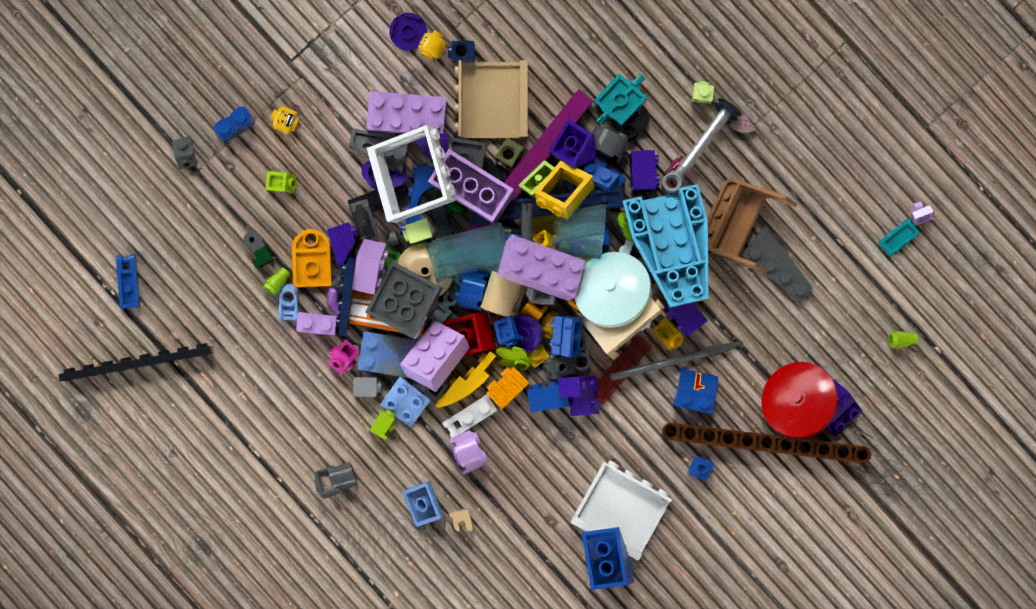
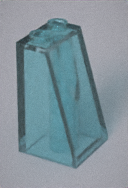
M501 222L438 238L426 245L436 282H442L500 265L507 237L506 230L502 227Z

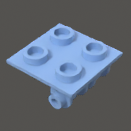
M400 376L380 405L386 410L388 409L395 413L399 420L411 428L431 399Z

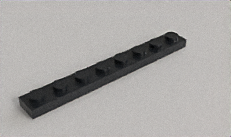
M203 343L197 344L196 349L189 350L187 346L177 348V352L170 353L169 350L160 351L158 356L151 357V354L139 355V359L132 360V357L122 358L120 363L113 364L112 360L101 362L102 366L94 367V364L84 365L82 370L75 371V367L63 369L64 373L58 374L59 381L65 382L214 354L213 346Z

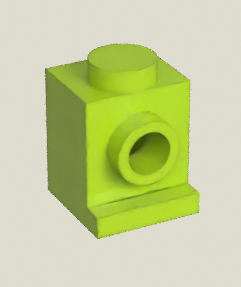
M388 409L386 412L381 411L370 431L387 440L388 436L386 433L391 434L396 426L394 420L397 415Z

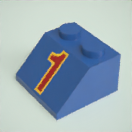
M681 368L673 406L712 414L717 393L718 376Z

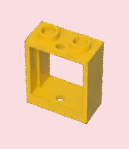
M561 160L535 190L536 204L543 209L546 208L552 211L556 216L568 220L595 188L593 176L578 168L574 169ZM561 178L578 186L565 203L548 195Z

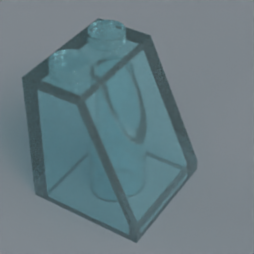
M606 204L576 209L568 220L563 217H558V220H554L553 232H557V234L552 236V247H555L557 251L574 257L601 259L605 233Z

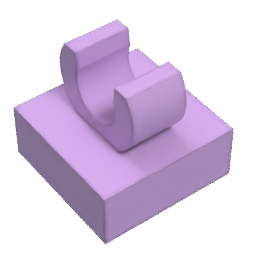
M921 201L913 204L912 222L915 226L932 220L933 210L930 205L923 207Z

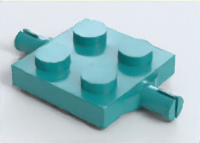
M619 73L594 100V103L603 112L596 122L601 125V123L604 124L610 118L623 127L648 100L638 88L645 80V77L639 73L633 81H630Z

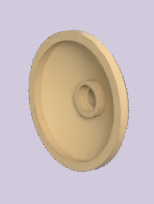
M422 242L414 244L407 248L398 260L397 264L441 286L443 289L439 296L447 291L453 281L454 265L452 259L442 247L434 243ZM427 267L429 273L423 275L421 272L422 268Z

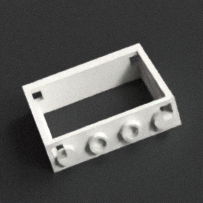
M425 125L367 148L387 222L396 223L456 201L455 188L451 184L449 177L450 170L444 160L445 152L440 146V135L434 126ZM426 137L443 197L400 213L384 152Z

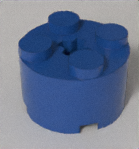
M472 270L461 272L459 283L462 284L460 291L457 290L455 302H458L459 307L483 312L484 309L481 308V304L488 285L487 279L491 276L490 274Z

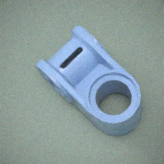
M288 284L282 288L279 297V322L283 320H295L297 322L298 312H300L298 289L296 286ZM291 292L294 297L287 298L284 293Z

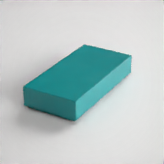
M907 218L878 243L891 257L916 237L920 231Z

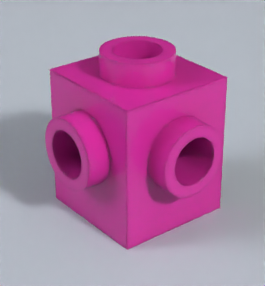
M345 340L339 347L336 345L329 353L331 357L327 363L342 375L347 369L350 371L356 365L355 359L360 351Z

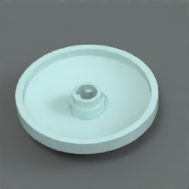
M622 252L604 253L592 258L584 265L575 302L582 315L590 322L602 327H620L634 321L646 309L652 292L651 280L643 264L635 257Z

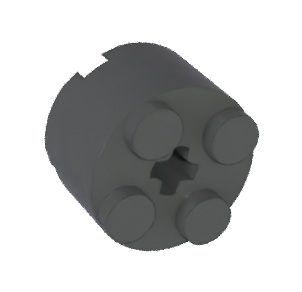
M601 123L600 127H595L592 132L595 135L596 154L604 157L608 164L613 161L618 166L629 146L628 136L621 132L617 134L611 131L608 125Z

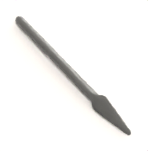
M743 342L707 346L703 350L612 373L610 379L615 381L706 356L714 357L743 345Z

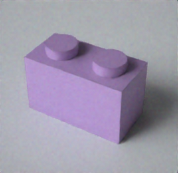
M298 312L296 331L336 336L337 316Z

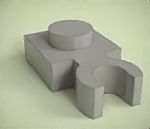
M450 292L445 293L442 303L436 300L428 316L432 321L435 320L442 324L452 313L448 308L454 306L457 302H455V299L453 302L447 301Z

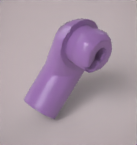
M333 287L328 291L327 304L334 314L338 316L341 314V311H338V296L341 293L339 288Z

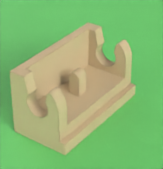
M469 508L449 513L457 532L460 530V525H464V522L467 531H473Z

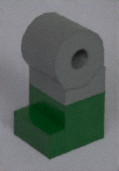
M252 231L245 234L244 244L252 250L256 257V260L252 261L256 269L259 270L274 261L259 234Z

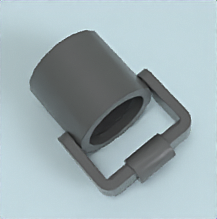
M351 462L336 467L330 466L318 470L314 474L316 491L319 492L323 499L340 494L342 490L358 485ZM329 474L334 489L323 492L324 487L320 476Z

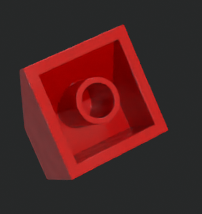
M487 312L473 313L444 321L446 327L465 336L470 348L463 357L495 349Z

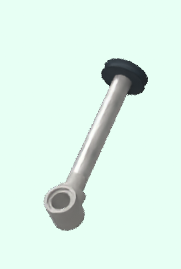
M722 98L718 99L719 103H715L719 113L677 169L664 176L662 191L665 195L678 193L679 188L685 182L684 177L728 118L737 121V116H741L740 111L733 104ZM673 181L677 186L669 188L666 183Z

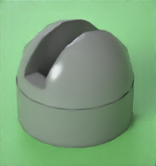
M397 230L387 234L386 242L389 246L393 247L401 244Z

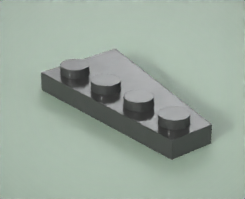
M765 225L741 256L766 269L765 275L798 302L802 303L813 287Z

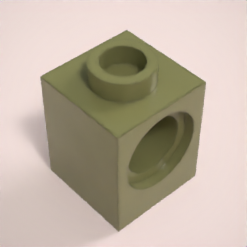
M507 137L495 156V159L498 160L497 164L504 169L507 167L512 168L522 153L523 147ZM511 150L514 156L512 159L507 160L503 157V152Z

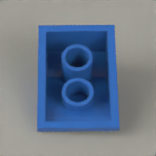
M619 527L581 532L591 590L625 586L634 582L631 560Z

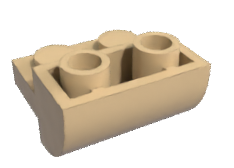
M492 271L481 308L503 316H517L526 286L498 277V272Z

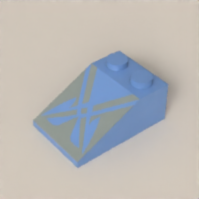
M364 331L357 369L409 378L405 375L400 364L418 341Z

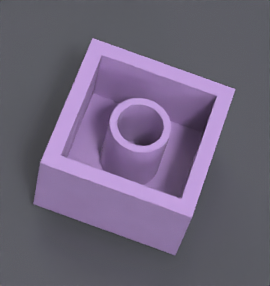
M367 239L363 240L356 258L351 290L375 294L386 271L384 265L387 262L389 251H385L386 243Z

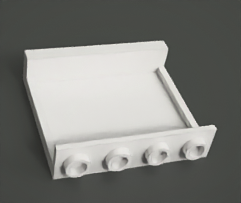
M609 460L608 463L603 462L574 514L571 523L585 531L619 527L629 556L639 561L642 551L672 499L668 498L670 494L666 491L652 489L653 484L644 479L642 482L636 480V475L626 470L624 473L618 470L619 465Z

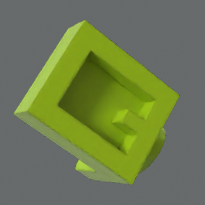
M267 171L265 190L294 194L297 187V175L287 172Z

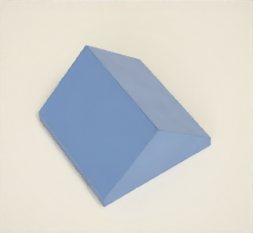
M430 481L402 491L416 527L444 517Z

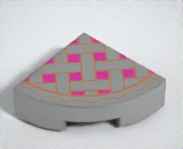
M746 114L729 124L731 129L739 133H751L756 130Z

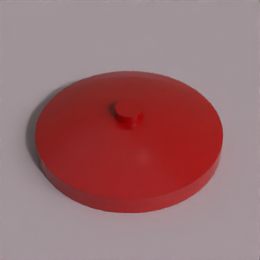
M794 362L779 368L770 376L762 392L761 405L767 422L777 432L790 438H807L820 433L830 424L836 414L839 398L836 384L824 369L809 362Z

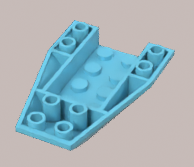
M698 184L679 188L678 193L642 200L641 196L623 200L631 237L670 308L708 299V220Z

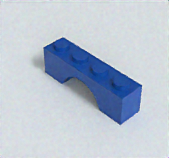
M418 164V167L413 169L412 179L415 181L414 186L409 188L408 198H411L410 205H406L405 211L417 207L425 193L436 189L428 182L435 171V167ZM419 214L407 218L406 224L422 220ZM402 224L400 231V235L403 236V240H405L402 231L406 230L404 226L406 224Z

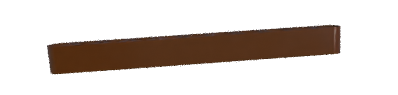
M666 423L661 429L665 439L855 463H866L872 456L868 447L678 423ZM668 426H673L676 430L675 435L672 437L667 436L665 433ZM688 428H692L695 432L692 439L685 437V430ZM708 430L714 434L711 441L704 439V433ZM726 433H730L733 436V440L729 444L723 441V435ZM745 435H749L752 439L749 446H745L742 443V438ZM765 437L771 441L768 448H763L761 445V441ZM783 440H787L790 443V447L786 451L780 447ZM803 442H806L809 446L806 453H802L799 448ZM823 444L828 448L825 455L819 453V447ZM840 447H845L847 450V454L843 458L838 455ZM860 449L866 452V456L862 460L857 457V452Z

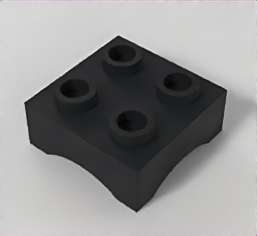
M448 204L429 210L437 222L436 237L439 244L454 240L453 235H456L453 222L449 223L447 218L451 216Z

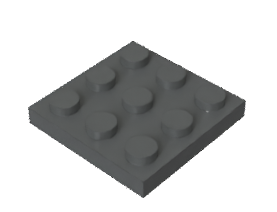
M392 261L365 313L416 339L443 288Z

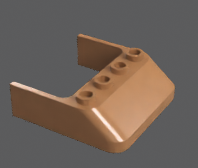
M734 178L727 179L723 183L707 218L708 251L734 263L766 274V269L754 262L740 258V253L766 199L770 198L794 207L797 206V203L785 195Z

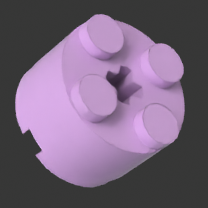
M468 430L448 439L449 443H453L450 448L458 466L461 465L464 468L461 470L463 475L485 466V462L488 459L484 450L479 449L478 444L480 440L476 432Z

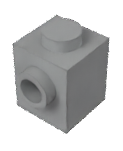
M362 374V377H354L353 397H378V393H381V382H378V378H373V374Z

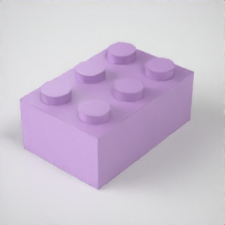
M434 320L400 365L407 377L437 392L470 347L464 335Z

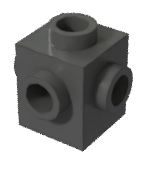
M549 354V358L543 359L545 364L543 365V370L548 378L558 381V378H567L566 375L575 373L572 357Z

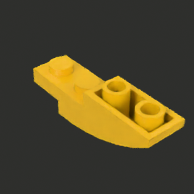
M491 351L488 354L484 352L478 359L480 364L477 368L472 367L465 375L468 377L466 381L461 376L458 378L453 377L448 383L450 388L441 395L435 406L441 408L458 402L480 387L489 378L485 369L494 360L496 355Z

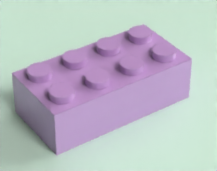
M370 91L366 129L370 132L402 135L429 125L434 126L440 134H444L447 99L446 97Z
M448 149L444 160L450 170L449 177L451 184L455 188L456 201L496 225L516 194L515 190ZM435 170L428 182L431 186L441 191Z
M514 235L506 240L497 276L568 301L577 295L585 260Z

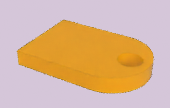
M309 229L302 231L293 241V285L297 288L332 286L331 246L328 238L318 230ZM309 234L316 236V242L312 245L306 242V237Z

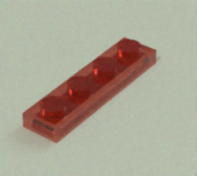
M638 334L598 380V399L602 405L625 380V378L612 381L610 375L636 367L652 348Z

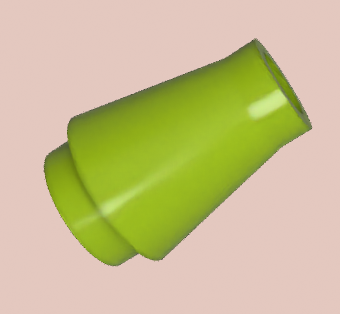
M282 267L265 281L266 283L263 287L273 296L277 293L280 294L291 274Z
M894 331L889 333L888 343L890 348L895 350L917 345L918 335L917 333Z

